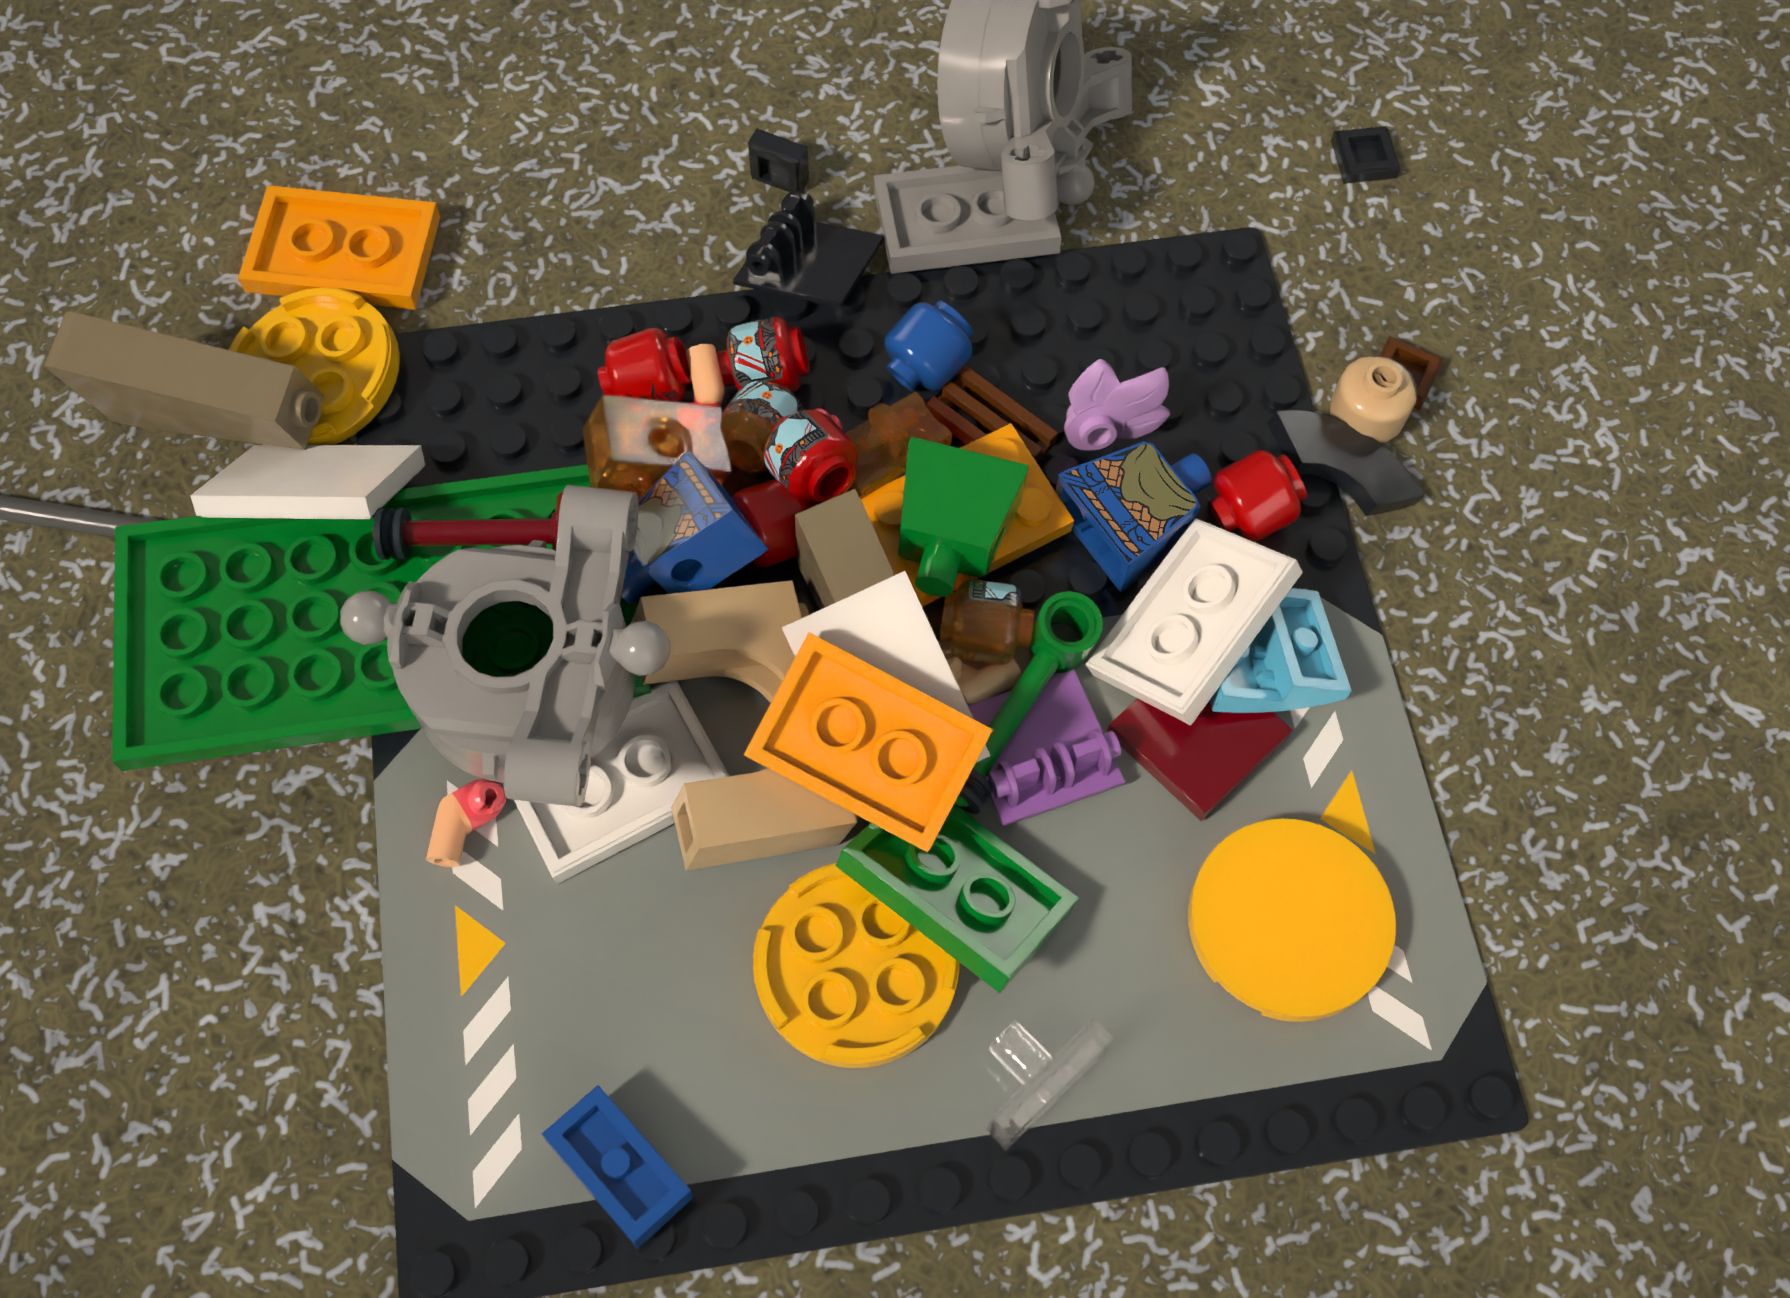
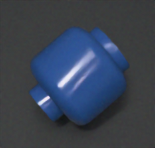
M937 301L935 305L926 302L916 303L885 337V349L892 359L886 368L900 384L910 391H913L918 385L927 390L939 391L970 360L973 347L969 338L973 334V330L957 311L943 301Z

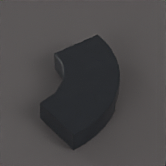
M1287 410L1277 411L1267 423L1281 453L1289 458L1298 474H1313L1334 482L1352 496L1366 516L1403 509L1417 504L1424 497L1423 492L1409 471L1385 446L1373 437L1361 434L1347 422L1316 412Z

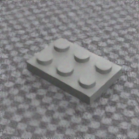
M958 165L873 175L874 195L891 274L1060 253L1061 233L1055 212L1051 216L1033 221L1013 219L1006 214L1002 171L967 168Z

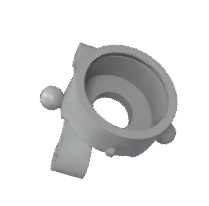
M951 0L942 32L937 78L939 117L948 151L960 166L1002 171L1005 212L1013 219L1033 221L1051 216L1057 211L1058 200L1069 206L1080 205L1090 198L1095 185L1093 172L1086 165L1085 161L1093 147V143L1085 138V136L1092 127L1108 120L1124 117L1132 112L1131 53L1123 48L1103 47L1084 54L1081 0Z
M567 485L563 491L560 504L556 551L547 548L545 541L533 540L528 546L512 545L491 549H459L434 564L417 582H408L400 594L397 603H392L384 595L375 591H361L346 599L340 610V625L344 634L351 640L362 645L379 644L388 638V659L392 666L396 683L426 736L439 753L465 772L486 780L504 783L506 798L513 800L580 807L584 801L588 786L590 759L611 741L625 720L635 691L636 675H653L665 666L671 652L670 640L664 630L657 624L649 621L633 622L626 627L620 607L629 553L634 546L638 525V495L632 491ZM522 601L539 607L553 622V641L546 656L532 669L516 676L495 678L477 672L464 661L462 656V638L469 623L483 609L499 602Z

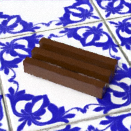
M966 365L958 372L957 380L954 383L949 381L942 387V395L939 398L933 396L926 403V415L937 421L966 445L986 436V434L951 409L954 404L980 422L991 433L1011 423L1037 463L1057 443V431ZM994 412H996L997 414H999V415H1000L1001 417H1003L1005 420H1003L1002 418H1000V417H999L998 415H996Z

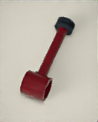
M563 492L556 498V509L551 519L412 520L407 508H397V510L394 508L390 510L388 508H378L375 513L372 531L375 551L381 560L396 559L397 557L399 559H409L413 546L529 545L533 540L552 544V550L556 551L559 510Z

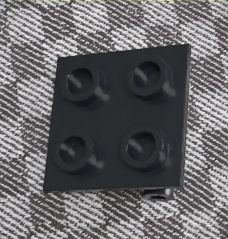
M802 190L790 192L781 202V211L773 213L762 228L759 241L753 242L747 249V260L734 277L733 284L757 289L765 293H776L813 301L820 305H831L841 308L884 241V235L816 222L812 196Z

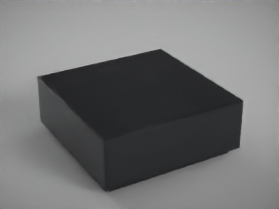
M1387 126L1333 132L1331 144L1343 184L1397 179L1401 169Z
M756 128L748 141L752 179L787 192L803 191L809 181L808 147Z

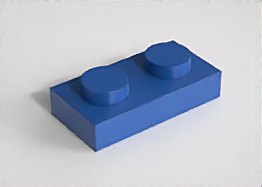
M599 1085L542 1133L549 1146L637 1249L694 1198L689 1187Z

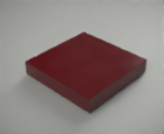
M1137 698L1109 724L1107 732L1113 731L1120 746L1202 821L1289 738L1293 730L1273 712L1212 711L1210 701H1208L1192 725H1189Z

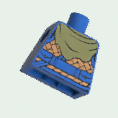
M1143 441L1065 470L1058 476L1055 492L1074 519L1072 531L1121 593L1133 585L1171 551L1192 521L1198 516L1200 504L1194 494L1210 486L1212 478L1206 463L1197 454L1191 453L1170 465L1152 443Z
M691 450L682 456L638 501L636 538L632 548L633 553L628 558L621 597L631 605L657 583L668 594L709 590L768 550L724 487Z

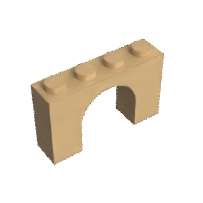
M793 581L641 597L631 623L649 621L657 624L666 632L671 646L670 656L665 666L653 675L641 676L643 685L721 676L736 679L750 685L771 703L795 659V655L782 627L809 615L806 605L798 603ZM769 768L748 774L684 783L671 807L686 871L839 845L855 826L858 815Z

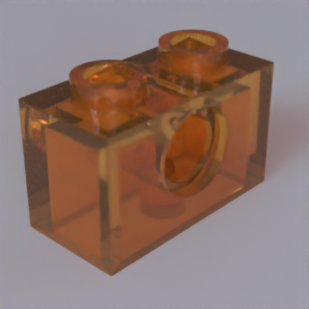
M602 395L582 429L591 487L632 491L637 493L638 499H641L689 450L693 452L721 485L732 471L720 407Z

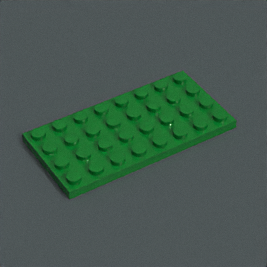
M623 460L404 488L382 508H388L389 510L391 508L395 510L397 508H407L412 520L551 519L556 509V498L564 491L567 485L628 491ZM375 515L371 519L210 518L192 516L116 526L112 762L121 771L422 729L396 683L393 669L388 659V638L379 644L362 645L351 640L344 634L340 625V610L346 599L361 591L372 590L384 595L392 603H397L400 594L408 582H417L434 564L456 550L467 548L491 549L512 545L413 546L409 559H399L397 557L396 559L381 560L376 554L372 535ZM546 544L547 548L552 549V544ZM621 597L620 607L626 627L631 624L640 598L630 605ZM522 601L499 602L483 609L469 623L462 638V656L464 661L477 672L495 678L519 675L532 669L546 656L553 641V622L539 607ZM636 675L633 698L651 693V684L643 685L641 676Z

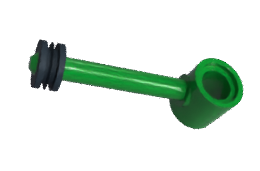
M1072 591L1060 592L1051 596L1043 604L1028 635V648L1033 659L988 727L993 729L985 745L990 756L975 763L954 803L957 807L973 814H978L981 811L983 803H986V798L990 797L993 791V786L986 779L988 773L1001 756L1054 672L1065 673L1080 667L1097 643L1102 633L1103 619L1097 605L1087 596ZM1063 623L1070 626L1077 633L1079 641L1065 642L1060 640L1053 633L1051 625Z

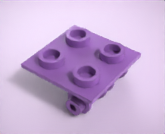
M1075 669L1050 678L986 777L993 786L990 797L1002 826L1125 784V780L1115 760V757L1121 755L1119 741L1113 731L1103 733ZM1011 691L985 699L976 704L967 705L973 719L989 726Z

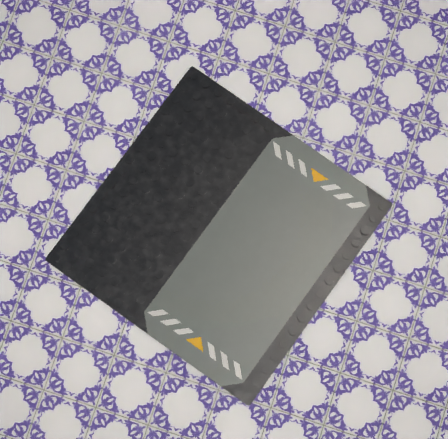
M1247 227L1062 250L1058 254L894 274L885 272L862 275L841 308L831 305H820L813 301L776 293H765L757 289L396 333L400 364L395 386L380 412L363 429L357 432V445H421L425 466L402 489L623 460L627 489L637 493L638 501L682 456L691 450L732 498L741 489L775 479L764 463L765 445L774 425L766 421L765 418L744 410L745 408L743 407L740 408L741 410H729L726 414H722L738 392L736 385L726 387L724 384L723 400L715 428L704 436H701L700 432L684 436L678 430L675 408L679 403L694 402L692 382L686 384L685 396L681 401L640 415H632L621 406L618 400L613 402L607 400L599 382L598 368L605 366V352L610 342L650 328H660L670 338L678 336L686 351L695 345L712 344L715 346L717 353L727 349V336L732 327L771 317H781L786 320L790 328H800L809 359L810 374L802 375L799 389L792 394L799 400L804 410L824 409L830 415L838 417L843 431L853 441L858 451L855 479L847 492L855 489L859 497L905 475L910 436L956 448L966 445L941 424L926 415V403L933 396L939 398L942 395V389L931 391L918 385L913 391H910L900 384L886 368L892 361L885 349V337L889 331L916 303L926 302L935 305L937 301H943L951 306L966 320L973 330V334L969 338L973 347L972 356L965 365L1058 432L1057 443L1037 463L1055 491L1058 476L1065 470L1144 441L1152 443L1170 465L1191 453L1197 454L1202 458L1210 471L1212 482L1210 486L1194 494L1200 504L1197 519L1221 528L1208 504L1209 500L1217 497L1214 487L1216 474L1221 469L1257 450L1269 451L1275 457L1282 455L1267 424L1277 411L1299 410L1315 412L1262 235L1259 230ZM1098 359L1105 360L1115 371L1120 383L1161 367L1166 369L1169 388L1168 395L1162 406L1169 410L1170 416L1160 427L1138 438L1116 439L1112 444L1100 450H1080L1069 443L1064 430L1067 419L1066 414L1071 406L1068 393L1075 381L1090 365ZM957 374L951 380L953 383L957 380ZM758 401L753 402V403L761 404L762 406H764V407L770 409L771 411H773L771 407L765 405V404L762 403V402H758ZM954 404L951 409L986 435L991 433L957 405ZM994 412V413H995L996 415H998L1000 418H1002L1003 420H1005V419H1004L1003 417H1001L999 414H997L996 412ZM1299 474L1306 489L1307 498L1300 501L1301 512L1298 519L1255 543L1297 560L1303 573L1292 588L1319 592L1352 690L1345 700L1324 705L1273 712L1293 730L1289 738L1202 821L1190 812L1121 746V755L1115 757V760L1125 780L1124 785L1006 826H1002L991 797L986 798L987 801L983 803V808L978 814L963 810L1079 897V900L1070 915L1001 993L997 992L960 963L954 999L938 1029L916 1050L884 1065L869 1068L836 1067L811 1059L796 1050L778 1034L764 1013L758 998L753 973L755 939L758 929L761 928L764 919L773 905L789 889V885L801 876L822 866L837 863L842 849L871 822L858 816L857 823L839 845L688 871L685 870L674 823L569 879L556 884L515 801L506 798V803L499 815L466 835L459 866L442 867L426 860L438 806L447 795L472 781L483 778L465 772L449 762L432 745L423 729L371 736L399 1298H539L1518 1132L1524 1129L1528 1123L1526 1107L1338 486L1334 482L1313 474ZM1236 529L1230 531V533L1240 536ZM1071 530V532L976 579L1016 586L1021 591V601H1019L1018 608L1015 609L1012 615L976 610L979 606L978 602L975 604L976 608L967 607L965 598L967 597L968 589L966 590L968 584L954 590L951 595L941 597L922 608L942 650L954 651L956 657L962 663L976 669L1011 655L1023 674L1033 659L1028 648V635L1043 604L1051 596L1066 591L1081 593L1090 598L1101 612L1103 629L1100 638L1087 659L1080 667L1075 669V672L1103 733H1106L1109 724L1137 698L1093 676L1085 664L1165 557L1133 585L1120 593ZM797 558L763 569L748 563L710 588L719 589L792 580L798 603L806 605L809 615L820 610L797 566ZM657 583L641 597L668 593ZM1063 623L1051 625L1053 633L1060 640L1065 642L1079 641L1077 633L1070 626ZM1054 672V674L1052 675V677H1053V676H1056V675H1059V674H1062V673H1055V672ZM709 676L677 680L729 776L767 769V767L744 756L771 704L767 698L750 685L728 677ZM664 682L651 684V689ZM1270 819H1297L1322 825L1341 834L1359 847L1382 875L1389 889L1395 910L1396 937L1393 953L1388 966L1375 986L1361 1000L1343 1012L1325 1019L1308 1022H1288L1260 1015V1011L1236 999L1218 982L1214 983L1201 965L1191 941L1188 925V905L1192 886L1200 868L1212 850L1223 839L1247 825ZM597 1085L603 1089L689 1187L694 1197L638 1249L542 1136V1133Z

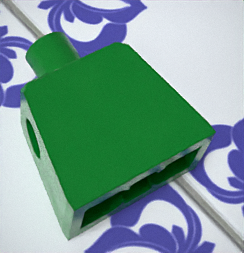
M910 436L898 555L905 560L920 563L915 579V585L920 591L932 596L946 597L952 594L958 573L974 577H983L987 574L1021 503L1029 465Z

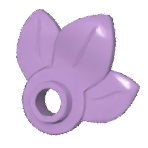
M1098 359L1090 365L1075 381L1068 393L1071 406L1066 414L1067 419L1064 430L1069 443L1080 450H1100L1112 444L1116 439L1138 438L1160 427L1170 416L1169 410L1162 406L1168 395L1169 388L1166 369L1161 367L1120 383L1115 371L1105 360Z

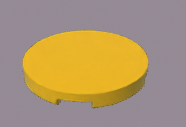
M311 288L280 298V306L264 315L250 329L243 327L229 350L295 366L324 395L319 422L313 427L307 445H336L363 429L387 402L398 376L400 364L399 347L391 326L381 313L367 303L362 296L338 288Z
M1270 819L1247 825L1223 839L1208 855L1198 872L1189 897L1188 925L1190 937L1196 955L1204 970L1214 983L1218 982L1236 999L1260 1011V1015L1288 1022H1308L1325 1019L1343 1012L1361 1000L1375 986L1388 966L1393 953L1396 937L1395 910L1389 889L1382 875L1369 857L1346 837L1334 830L1309 821Z
M836 863L812 870L791 883L789 889L777 900L767 914L761 928L758 929L753 951L755 986L763 1011L771 1025L796 1050L811 1059L836 1067H876L891 1063L913 1052L925 1043L938 1029L954 999L960 962L835 866Z

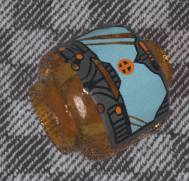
M768 381L749 382L738 390L721 414L716 428L723 453L732 464L748 472L769 471L764 463V449L773 427L782 418L804 410L794 393L783 385Z
M965 579L958 585L956 593L952 592L951 595L945 597L939 642L949 643V650H951L952 656L958 657L961 661L987 665H1006L1014 658L1017 646L1030 647L1034 610L1022 608L1023 598L1021 591L1012 584Z

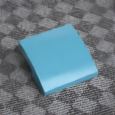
M1296 588L1289 590L1209 700L1212 711L1231 713L1286 711L1341 701L1349 696L1352 690L1319 592Z

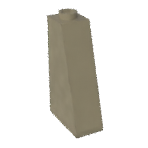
M68 311L64 315L44 364L47 370L112 422L146 429L302 450L306 449L312 429L319 422L322 410L321 404L324 395L295 366Z
M855 489L795 514L797 566L820 610L895 576Z

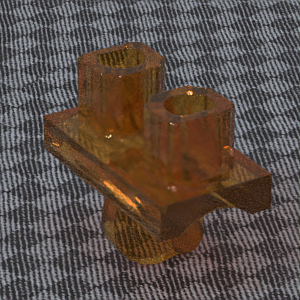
M916 391L890 407L884 403H879L869 409V420L846 433L858 451L856 475L851 488L855 489L860 499L905 473L910 436L944 445L952 444V433L933 417Z

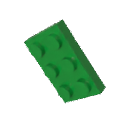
M955 804L951 808L929 852L870 823L842 849L835 865L999 993L1005 989L1064 922L1079 900V897Z

